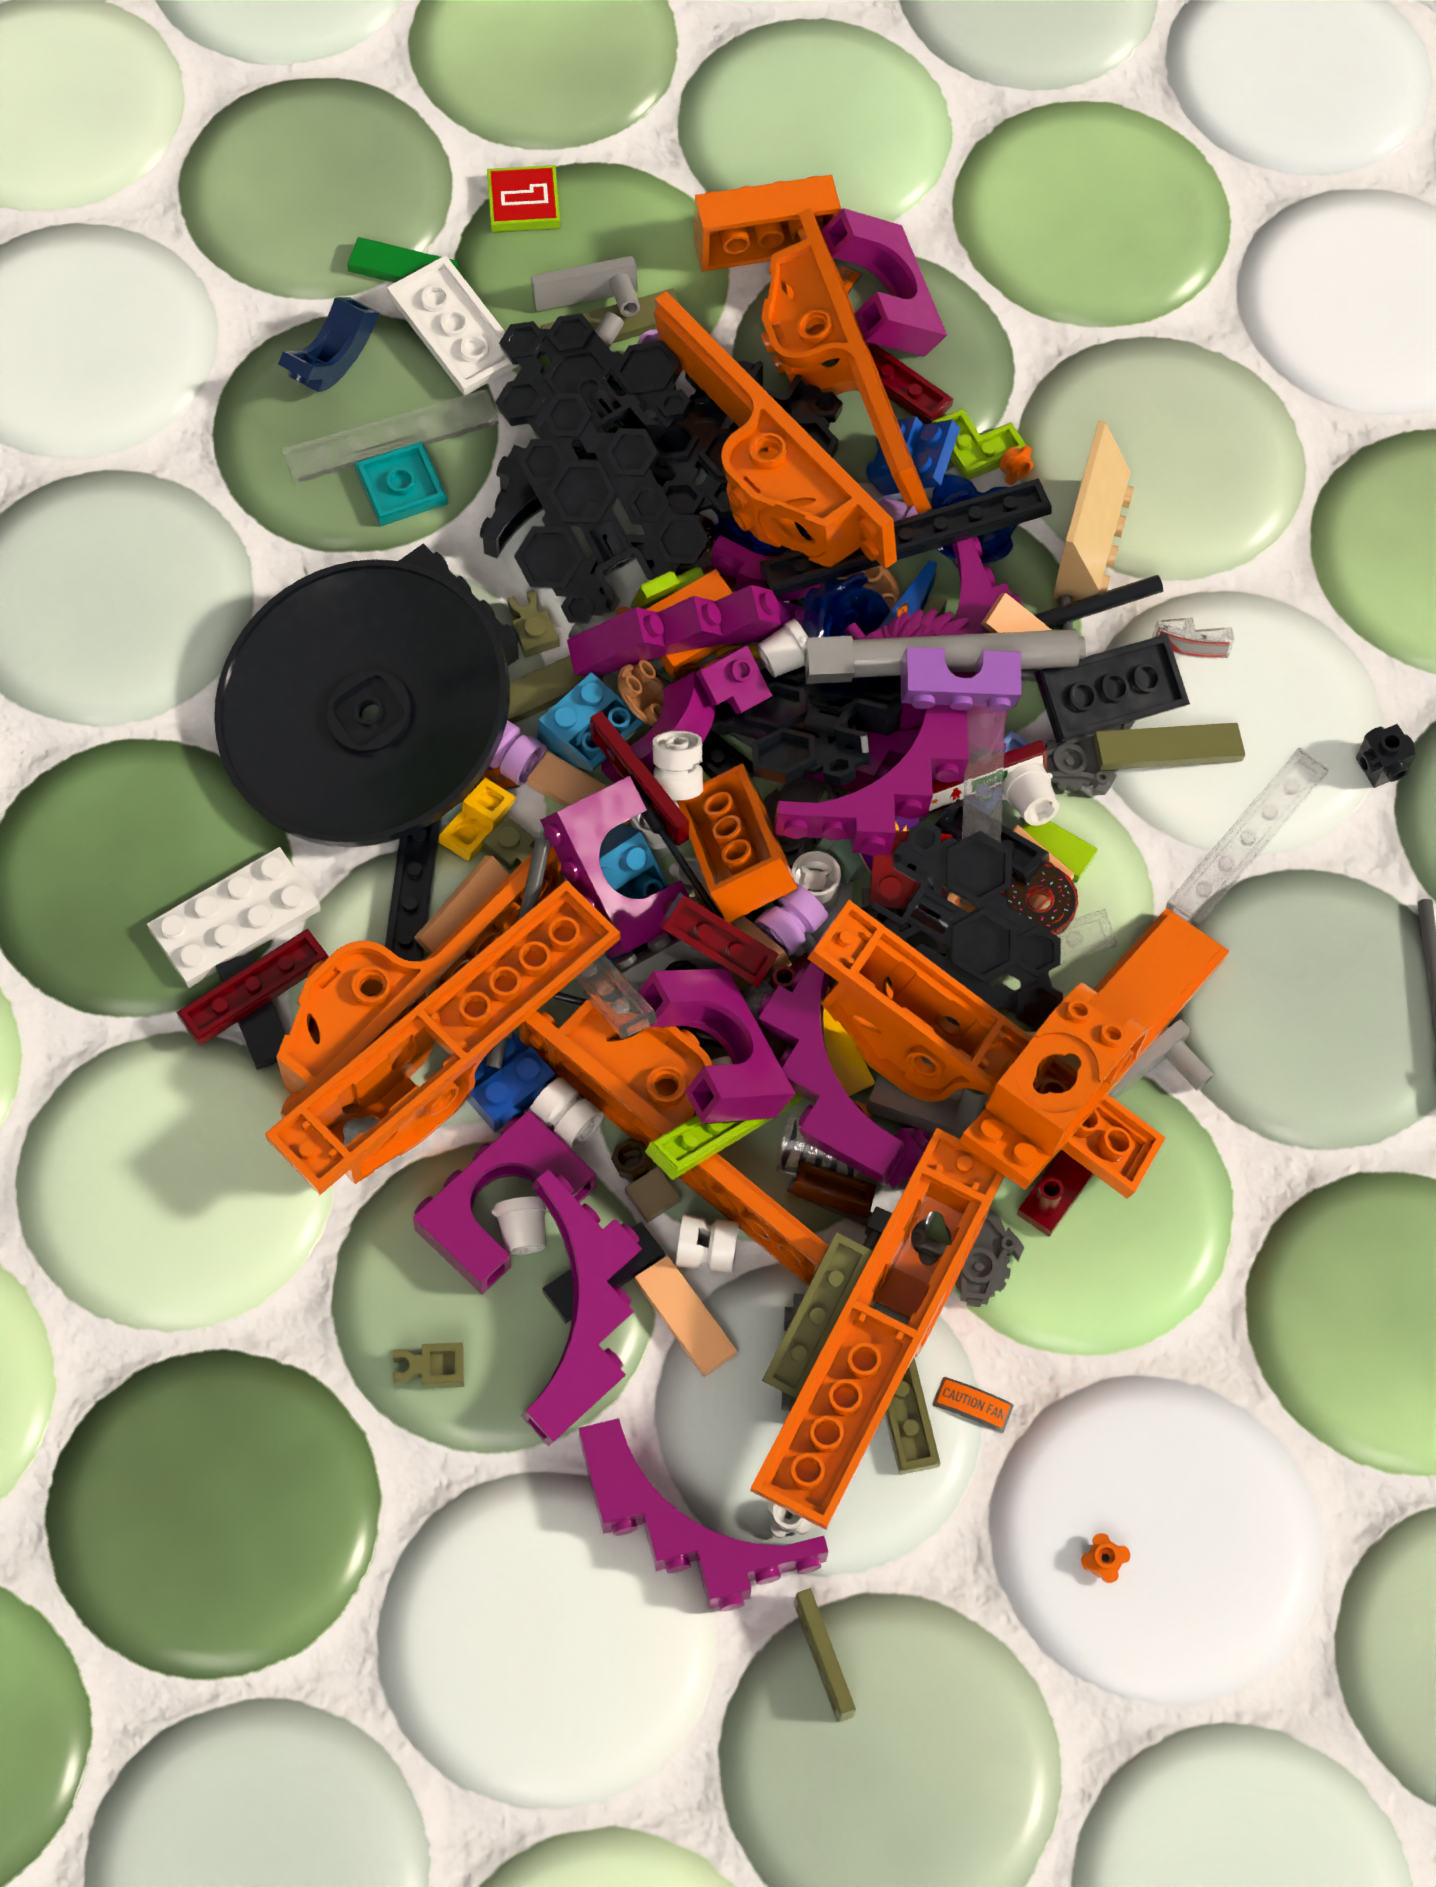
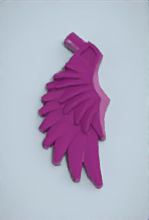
M918 609L910 617L908 612H904L901 617H895L888 627L883 625L880 629L871 632L867 636H865L856 623L849 625L843 632L846 636H852L853 640L982 634L984 630L965 627L969 624L967 617L951 621L953 614L948 612L935 618L937 614L935 609L930 610L922 617L923 611Z

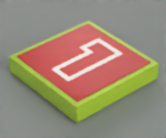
M555 165L487 169L492 232L560 228Z

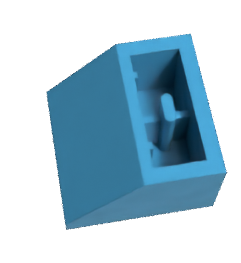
M591 672L539 719L537 739L546 745L554 755L572 766L593 772L607 758L591 739V716L602 711L625 741L645 723L632 713L619 696Z
M621 823L607 833L600 847V867L606 881L616 892L628 898L642 899L668 885L640 830Z

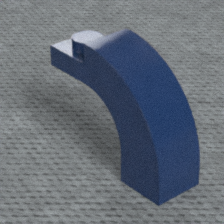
M335 297L328 317L313 342L302 350L283 351L278 365L289 370L288 375L290 378L317 392L329 389L345 375L359 357L372 333L380 312L351 297Z

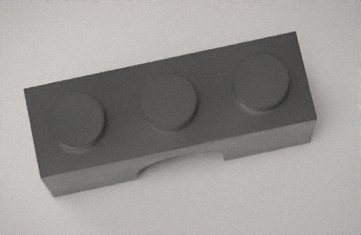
M664 933L650 940L647 944L648 948L635 955L634 952H629L617 958L613 962L614 967L607 970L627 1010L644 1014L635 995L653 971H664L668 965L680 960L690 962L694 970L725 969V967L677 937Z

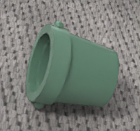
M823 838L813 850L828 853L837 861L841 870L840 882L845 886L852 883L866 870L859 853L852 852L851 839L831 841Z

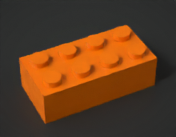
M811 176L799 180L777 181L772 184L752 187L743 186L738 189L718 192L709 191L704 194L695 195L694 242L701 271L770 262L773 253L801 241L797 230L803 228L798 213L809 208L812 209L819 227L822 229L841 211L833 176Z
M743 763L704 782L703 792L699 796L687 800H676L679 809L689 820V837L709 892L727 922L744 916L798 889L777 836H774V827L761 794Z

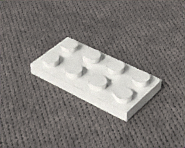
M446 255L387 287V296L464 396L519 366L513 365L500 348L499 341L505 331Z
M278 847L147 923V926L186 986L190 988L216 973V965L250 953L321 911L319 902L282 849Z

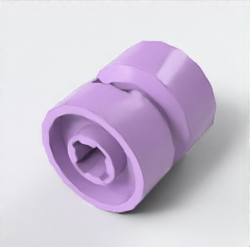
M507 720L501 743L489 766L494 769L500 767L502 775L519 786L527 782V777L545 755L546 745L531 735H521V729Z
M796 883L798 889L778 898V907L769 906L755 920L756 926L783 948L787 956L792 955L806 941L805 932L814 933L829 918L827 911L819 900L798 883Z

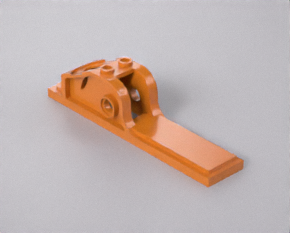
M809 208L798 213L803 228L797 230L801 241L773 253L771 256L769 274H772L768 298L764 299L761 316L766 332L761 334L762 340L769 354L775 351V354L771 355L779 375L786 373L790 383L795 375H801L807 383L819 387L822 392H833L836 396L848 391L860 392L891 475L907 508L914 505L918 514L932 509L867 342H865L855 317L853 306L834 258L831 257L812 209ZM840 358L834 366H823L825 361Z
M667 291L654 298L656 305L654 316L659 341L663 340L681 362L683 370L740 427L728 437L721 454L724 475L728 481L727 495L729 506L738 526L743 531L749 530L762 542L777 548L784 546L791 550L802 552L809 556L810 561L825 567H832L860 547L868 559L871 561L876 559L884 569L897 562L893 518ZM795 522L808 532L811 537L810 541L801 535Z
M551 845L538 904L564 883L561 862ZM533 852L424 961L404 960L385 946L376 942L355 941L340 947L325 962L321 960L311 968L297 1004H300L293 1026L289 1035H284L276 1056L284 1088L291 1093L282 1106V1111L280 1112L282 1119L518 921Z
M566 880L265 1133L266 1140L319 1195L325 1192L344 1174L354 1184L360 1182L397 1156H402L418 1146L452 1117L468 1099L469 1092L473 1090L475 1085L476 1069L489 1051L621 939L620 931ZM436 1041L451 1057L442 1064V1068L419 1087L410 1077L426 1061ZM365 1117H373L379 1121L365 1134L361 1132L346 1146L344 1145L343 1126L348 1121Z
M850 900L841 908L807 957L808 960L836 980L821 1003L835 1022L839 1021L857 1045V1051L872 1069L900 1090L916 1099L927 1102H939L963 1088L979 1090L991 1096L997 1082L1033 1038ZM887 977H889L892 982L893 990L886 982ZM945 1016L955 1019L960 1026L952 1024ZM1056 1056L1053 1064L1033 1087L1035 1091L1041 1094L1066 1092L1076 1083L1077 1071ZM922 1058L929 1059L934 1065L927 1064ZM1107 1095L1061 1150L1128 1199L1136 1192L1165 1137L1110 1095Z
M1166 908L1093 989L1081 982L1055 1008L1018 1058L997 1082L985 1109L963 1132L959 1143L1026 1190L1224 962L1229 950ZM1072 1054L1079 1058L1081 1066L1077 1071L1076 1083L1071 1089L1063 1093L1048 1092L1046 1094L1035 1091L1033 1085L1049 1069L1057 1055L1066 1056Z
M587 999L559 1029L553 1017L542 1010L540 1012L535 1011L519 1025L520 1041L527 1048L532 1047L558 1078H564L579 1091V1096L592 1102L604 1113V1116L631 1139L644 1142L646 1147L652 1141L697 1115L685 1090L704 1066H713V1063L708 1054L700 1047L697 1038L688 1030L682 1029L680 1031L675 1026L651 1027L647 1019L612 1010L611 1005ZM626 1032H638L629 1038L620 1035ZM718 1153L678 1177L728 1220L739 1222L740 1230L809 1286L829 1246Z
M936 1128L751 1486V1492L827 1530L914 1356L917 1357L925 1345L982 1229L991 1203L1005 1175L960 1144L959 1138L939 1128ZM939 1212L944 1218V1224L950 1230L951 1245H947L943 1255L938 1257L934 1264L925 1265L920 1261L919 1253L912 1244V1232L915 1226L926 1218L928 1213ZM878 1303L910 1320L905 1325L873 1308Z

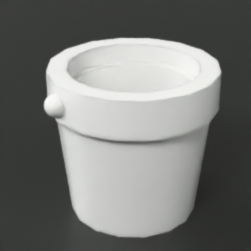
M791 619L784 623L783 627L757 644L759 655L773 677L805 666L804 644L808 636L796 619Z
M1028 763L1017 767L1004 779L1001 798L1007 800L1011 806L1015 807L1028 824L1033 826L1045 824L1052 820L1059 810V802L1051 785L1052 774L1047 773L1043 766Z
M539 1197L513 1198L494 1205L491 1213L499 1222L505 1250L510 1255L532 1254L546 1248L545 1214L548 1209Z

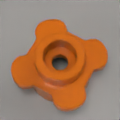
M1028 445L1023 446L1021 449L1012 447L1002 456L1000 470L1007 475L1005 478L1007 484L1013 485L1018 478L1023 479L1031 472L1034 464L1030 458L1032 448Z
M1104 1533L1096 1534L1092 1539L1093 1546L1089 1553H1085L1081 1557V1565L1085 1570H1090L1095 1576L1102 1578L1104 1582L1113 1583L1119 1577L1118 1570L1121 1565L1129 1561L1130 1551L1125 1546H1117L1111 1542L1108 1535ZM1102 1555H1108L1109 1561H1103Z

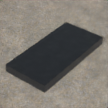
M1167 634L1087 656L1085 659H1079L1077 667L1044 668L1034 672L1057 744L1086 736L1096 731H1103L1182 708L1190 704Z

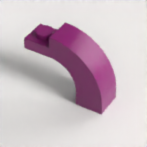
M807 534L806 537H805V539H807V540L810 541V540H811L810 535ZM720 535L713 545L710 566L716 568L724 576L737 579L735 592L749 585L768 589L760 571L759 562L777 556L757 554ZM826 582L777 596L776 599L783 602L799 599L816 591Z
M695 672L663 689V709L660 717L646 735L630 745L631 749L653 776L654 768L656 767L653 763V739L657 735L669 731H688L698 734L702 738L703 743L712 726L716 705L712 706ZM608 759L601 764V771L612 783L623 779Z

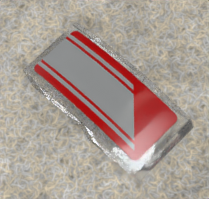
M1193 617L1157 620L1152 638L1167 634L1175 654L1212 659L1229 658L1235 640L1232 627L1196 630Z

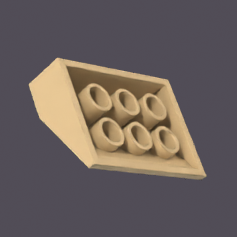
M1098 420L1062 554L1052 597L1054 600H1058L1062 595H1070L1073 598V602L1105 592L1108 589L1111 576L1104 575L1106 566H1114L1119 546L1112 545L1113 537L1121 538L1126 516L1120 515L1121 507L1129 508L1134 487L1127 485L1131 471L1104 421Z

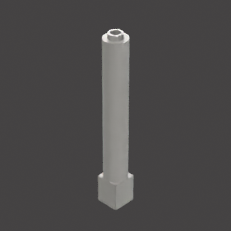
M1076 629L853 640L852 636L807 638L804 644L806 684L851 682L852 678L899 676L901 675L900 660L907 647L945 648V661L951 673L976 672L975 663L983 650L1021 652V670L1077 667L1079 659H1085L1086 655L1084 636H1078Z

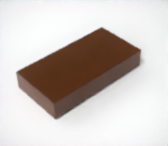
M801 1160L791 1194L867 1219L872 1207L876 1185Z

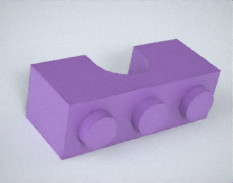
M907 647L900 660L901 703L912 704L915 708L927 709L935 705H950V708L954 710H968L973 706L988 707L990 711L1002 712L1014 708L1022 696L1021 652L983 650L975 663L976 675L971 678H960L949 671L945 661V648Z

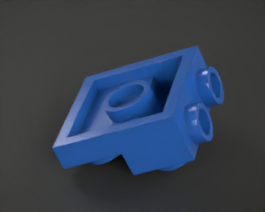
M916 416L897 420L923 488L941 486L960 427L953 419L925 425ZM876 438L878 450L875 459L869 462L866 467L868 480L883 496L898 494L900 491L891 475L878 438Z
M514 1032L512 1039H507L501 1069L485 1066L487 1054L476 1069L475 1085L473 1090L469 1092L467 1099L494 1132L505 1126L513 1117L517 1116L520 1118L523 1116L524 1110L530 1107L542 1090L556 1079V1074L532 1047L527 1048Z

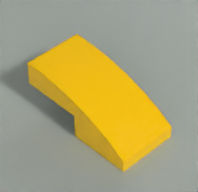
M484 778L465 798L462 811L439 834V844L470 862L481 850L482 840L503 821L514 804L516 796L489 779Z

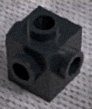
M1398 723L1385 729L1380 726L1372 729L1364 736L1356 760L1372 786L1376 788L1388 782H1395L1409 773V768L1416 755L1415 746L1412 739L1407 734L1404 735Z

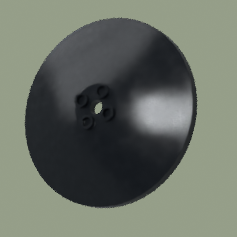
M373 559L337 564L305 576L279 592L252 617L233 644L224 663L215 698L214 722L219 753L228 775L244 799L262 817L277 828L303 840L327 846L362 847L387 843L415 833L443 817L457 806L483 777L497 752L507 724L510 706L509 670L498 635L484 612L467 593L447 578L429 569L394 560ZM370 705L379 707L375 718L362 720V712L366 707Z

